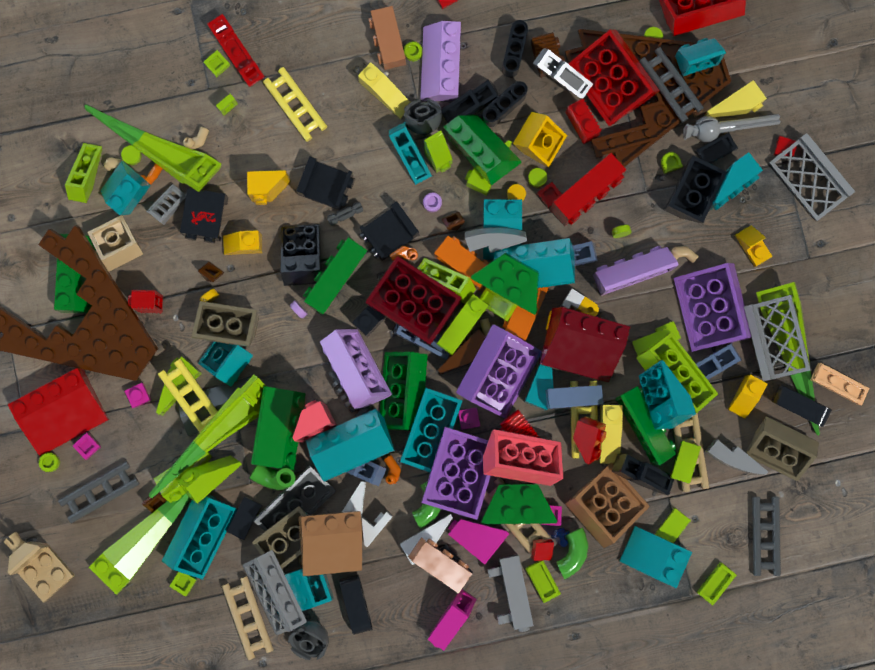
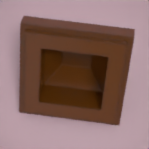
M460 212L453 213L442 219L448 230L455 231L465 222Z
M210 262L198 270L203 278L209 282L216 281L224 274L222 270Z
M158 493L153 498L148 497L142 505L153 513L167 500Z

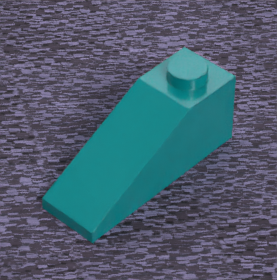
M403 122L388 130L389 137L415 185L432 177L406 123Z
M539 363L524 402L546 411L545 390L554 389L553 373L551 367L540 365Z

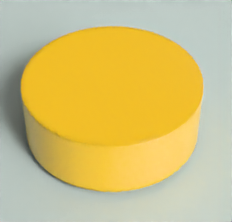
M519 184L510 186L507 191L508 200H522L523 202L526 197L525 188Z
M211 289L201 296L200 301L212 303L219 294L215 289Z

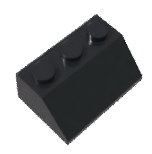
M693 155L688 160L664 211L681 219L703 224L727 172Z

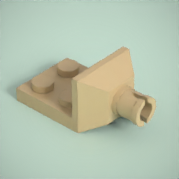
M17 532L9 536L10 539L6 538L4 540V543L12 550V554L9 556V575L18 573L43 603L75 576L48 543L25 542Z

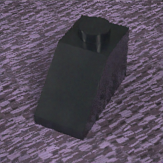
M368 306L352 324L368 338L385 320L386 316Z

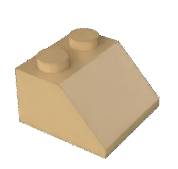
M123 215L87 232L101 261L109 272L143 255Z

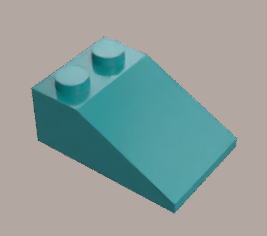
M484 199L483 228L503 227L522 231V200ZM484 247L483 259L494 260V252L490 253L489 247Z
M634 526L619 561L677 588L692 552Z

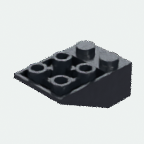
M319 224L281 227V275L284 286L316 284L317 282L314 279L322 271Z

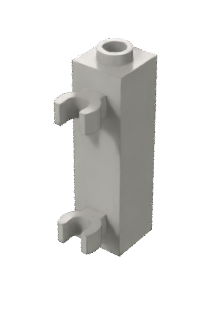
M519 555L499 558L500 566L487 570L489 578L499 575L503 576L510 613L497 615L498 623L500 625L512 622L514 630L518 629V632L528 631L534 625Z

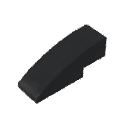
M487 80L474 90L470 89L441 109V113L447 123H449L457 116L473 115L492 103L500 94L493 82Z
M617 454L612 469L613 473L658 493L670 494L674 479L670 478L671 475L628 454Z

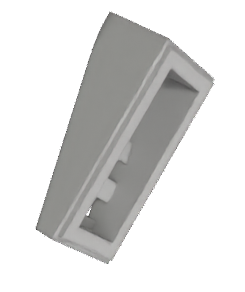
M172 184L147 212L165 225L184 202L186 194ZM175 192L180 198L177 200L171 193ZM168 197L175 202L173 205L166 200ZM164 203L169 209L166 210L161 205ZM158 209L164 213L162 216L157 213Z

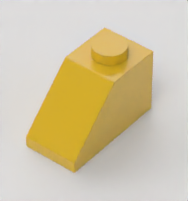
M256 230L239 231L224 235V255L262 253V234Z
M752 375L745 376L728 410L746 419L759 402L768 383Z

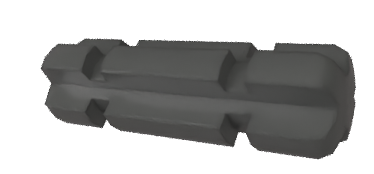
M356 202L351 207L348 206L337 211L336 214L328 215L327 220L329 224L333 226L338 221L341 222L354 216L355 213L363 212L361 203Z

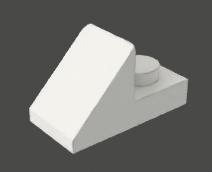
M381 512L374 520L375 526L362 517L364 545L366 547L371 544L393 517L389 512L385 514Z

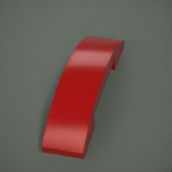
M223 14L207 24L248 87L265 78Z

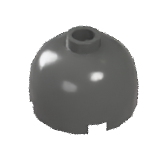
M427 99V102L415 100L404 108L405 123L413 133L428 135L434 132L441 123V107L434 100Z
M306 620L305 624L292 630L288 644H291L292 652L298 657L305 660L317 657L316 660L324 656L329 643L328 632L320 623Z

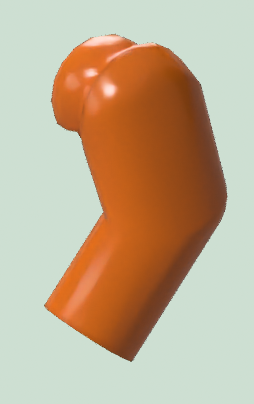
M155 163L147 177L145 175H141V177L149 184H152L163 169Z
M402 246L391 253L389 257L392 261L397 256L414 261L417 259L418 253L414 248Z
M392 455L384 459V462L389 467L385 481L392 485L399 480L401 468Z

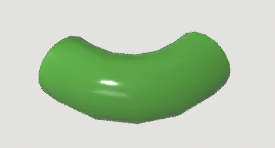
M256 465L249 479L270 489L284 490L294 484L295 474L288 468L275 470L270 467Z
M427 482L420 485L423 493L425 492ZM423 503L412 514L419 528L423 529L437 518L441 509Z
M583 527L565 535L569 544L568 553L564 558L556 561L564 580L578 572L587 559L589 545Z

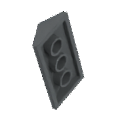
M251 376L237 380L231 387L224 384L205 390L204 393L217 411H219L238 387L241 388ZM196 394L184 397L190 406L200 400ZM178 403L180 417L187 435L199 433ZM205 406L195 412L201 422L211 416Z
M309 465L295 479L294 484L282 491L253 521L266 532L298 506L308 515H312L336 490L327 481L324 482L320 474Z

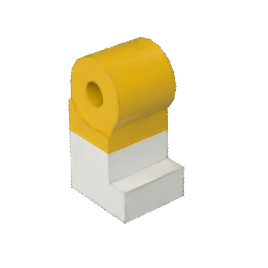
M574 289L569 291L560 306L568 309L571 307L578 312L595 317L599 312V307L595 302Z

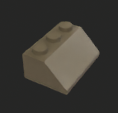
M200 301L191 337L250 347L257 331L258 312L254 309Z
M766 416L757 428L746 453L755 461L798 481L816 459L819 442Z
M298 506L252 542L261 555L273 550L281 569H283L301 555L298 516H306L308 514Z

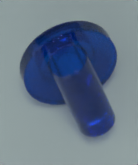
M565 528L554 530L551 539L558 538V544L566 547L568 542L564 535L569 534L570 531H565Z

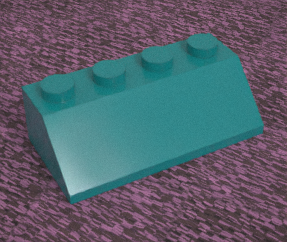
M570 238L511 246L494 252V260L507 253L539 272L538 288L575 283L574 249Z
M425 388L400 460L401 463L431 473L444 427L453 429L462 400Z
M377 409L306 440L310 457L324 482L394 451L385 419Z
M207 495L198 504L192 500L162 562L172 570L203 580L238 509L211 495Z

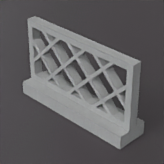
M807 133L769 162L770 166L816 222L855 192ZM797 145L803 150L802 158L792 157V149ZM779 159H788L787 170L779 169L775 163ZM791 160L802 161L801 171L790 170ZM805 161L815 164L814 173L804 172ZM790 173L800 174L799 185L791 184L789 181ZM803 174L814 175L813 186L802 185ZM817 176H824L827 179V187L816 186ZM802 188L812 189L811 199H804L801 196ZM815 189L826 190L825 201L814 200ZM829 190L837 191L841 198L836 202L828 201ZM814 202L824 203V211L819 215L813 210Z
M792 295L744 306L763 381L811 370ZM788 300L790 308L786 314L776 309L780 302ZM767 306L772 309L767 319L760 316L759 307ZM775 311L785 316L779 326L769 321ZM787 318L793 321L795 325L791 333L781 328ZM767 323L777 328L772 338L764 332ZM779 330L789 335L784 345L774 340ZM791 337L799 341L800 346L796 352L786 347ZM772 342L782 347L777 356L769 352ZM784 349L794 354L789 364L779 358ZM796 356L804 359L805 368L797 369L791 365ZM777 360L787 365L783 373L775 375L774 365ZM789 367L793 369V371L787 372Z
M273 550L243 564L276 635L290 632L307 622Z

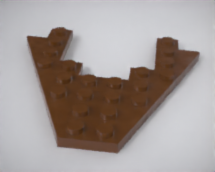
M579 29L578 35L582 46L565 51L567 63H570L606 32ZM620 34L638 61L644 57L648 62L657 57L654 51L661 47L681 76L682 74L675 55L681 46L697 44ZM724 57L717 66L682 77L702 105L731 82ZM662 62L653 68L659 77L668 72ZM673 77L664 83L669 92L679 87ZM659 91L655 94L657 102L640 107L644 125L591 140L595 157L598 159L612 153L626 167L680 124L681 120ZM684 92L674 98L680 107L690 102ZM693 108L692 110L687 112V117L690 116L693 112H695L696 109Z
M75 225L67 238H64L53 229H48L38 245L86 278L76 295L91 304L92 307L74 334L58 324L49 337L46 338L0 306V332L3 333L0 339V351L133 381L138 380L157 352L158 347L134 310L128 305L125 296L81 228Z

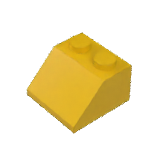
M531 112L513 144L523 154L549 167L568 135L547 115Z
M286 170L247 172V194L256 205H266L267 202H272L290 184V178Z

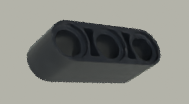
M517 20L511 26L502 67L503 74L508 78L515 77L519 72L528 32V25L523 20ZM519 28L522 29L524 33L517 34L514 30ZM517 46L520 50L513 52L510 48ZM513 64L516 68L510 70L506 65Z
M516 81L484 109L482 120L488 127L496 126L526 99L527 85L522 81ZM521 89L524 93L516 95L514 90ZM507 101L510 106L504 108L500 105V102ZM488 113H493L496 116V118L493 120L487 119L486 115Z
M781 384L771 401L821 427H824L832 412V409Z
M359 574L339 579L353 635L373 630Z

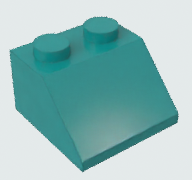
M704 38L695 45L690 46V44L681 46L675 57L682 77L719 65L726 52L715 38L710 40Z
M121 161L100 191L105 203L120 216L130 215L151 184L124 161Z
M213 341L198 364L231 387L238 380L239 375L249 364L253 355L240 345Z

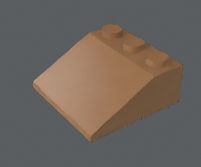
M609 463L565 503L603 548L614 544L650 507L625 478L612 472L614 466L612 463Z
M361 511L298 516L303 576L362 570Z

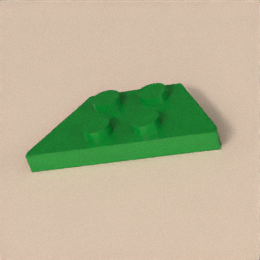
M502 254L471 276L472 280L534 315L537 313L539 272L509 254Z
M538 484L499 485L481 521V524L557 523Z

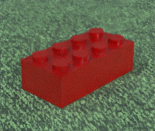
M610 153L553 202L550 211L564 227L568 223L573 225L582 215V211L584 213L588 212L596 203V199L602 200L611 190L610 187L614 189L625 178L626 168Z

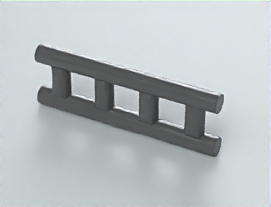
M659 47L654 51L657 57L649 62L644 57L639 62L683 123L688 119L687 112L693 108L700 112L704 107L662 48ZM662 62L668 72L659 77L653 68ZM673 77L679 87L669 92L664 83ZM684 92L690 102L680 107L674 98Z
M127 461L58 500L62 507L68 504L73 513L67 517L71 524L140 484L137 478L130 480L125 470L129 469L130 465ZM119 475L124 485L113 490L108 480ZM102 485L107 495L96 500L91 490ZM85 494L89 505L80 510L75 499Z
M752 497L754 576H761V570H773V576H781L779 497H771L772 503H760V497ZM760 511H772V523L760 522ZM761 530H772V542H761ZM761 550H772L773 562H761Z

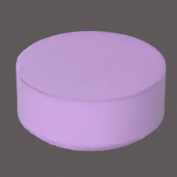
M428 193L423 199V206L428 212H437L442 206V199L437 193Z
M294 300L290 304L292 310L300 318H304L308 314L298 301Z

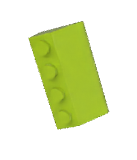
M672 332L636 358L645 371L660 360H663L691 396L696 413L718 395Z

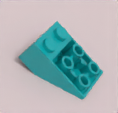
M749 152L726 170L727 175L710 210L713 208L718 210L729 201V198L733 199L760 178L758 175L763 170Z
M660 360L639 375L640 384L655 430L675 428L696 415L691 396L663 360Z
M302 568L284 574L302 611L334 599L326 574L303 576Z

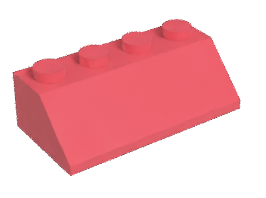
M314 400L305 405L306 409L301 411L293 440L294 442L304 443L307 439L337 426L326 404Z
M493 430L483 454L484 475L551 486L563 479L561 442Z

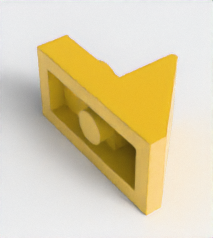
M752 225L735 235L754 267L773 257L763 242L766 237Z

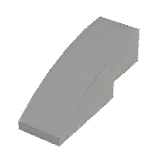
M543 48L533 62L536 67L580 99L584 98L593 85L578 71L546 48Z
M489 227L465 232V240L470 252L488 246L490 253L526 242L527 235L525 231L517 229Z
M713 440L704 451L716 461L733 469L752 474L766 475L768 473L766 469L738 446L730 450L719 440Z

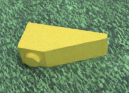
M370 62L358 75L359 83L401 119L405 113V106L411 102L385 74Z
M753 80L708 110L704 116L720 118L743 115L750 111L755 113L763 107L762 103L767 98Z
M623 405L600 406V422L606 424V437L600 446L602 450L600 464H614L617 454H620Z

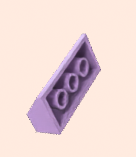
M441 21L423 27L421 101L431 99L434 101L453 102L458 98L461 22Z
M661 246L650 249L648 254L644 255L643 252L633 255L631 260L626 261L624 258L614 262V266L608 267L604 265L598 267L593 277L600 296L670 272L679 264L668 247L661 249Z
M336 329L320 341L323 352L328 357L331 367L337 374L340 385L348 395L349 402L354 409L368 407L392 395L358 329Z

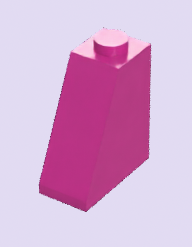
M461 518L458 522L454 520L448 527L450 530L448 535L483 564L487 563L509 535L506 530Z
M463 589L457 593L433 628L428 640L435 647L444 651L468 619L477 599Z

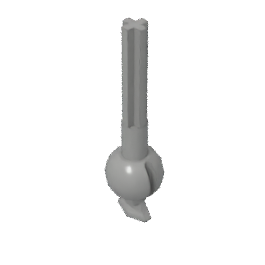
M774 114L720 122L712 116H704L698 119L693 126L685 125L683 128V138L686 140L691 136H697L700 141L711 142L719 136V133L780 124V115Z

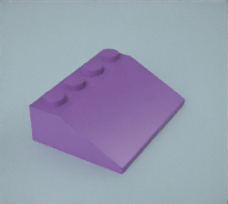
M725 263L674 278L692 352L752 338L734 263Z
M493 324L456 393L470 402L506 419L542 351Z
M444 427L421 503L477 520L490 480V475H484L483 454L488 440Z

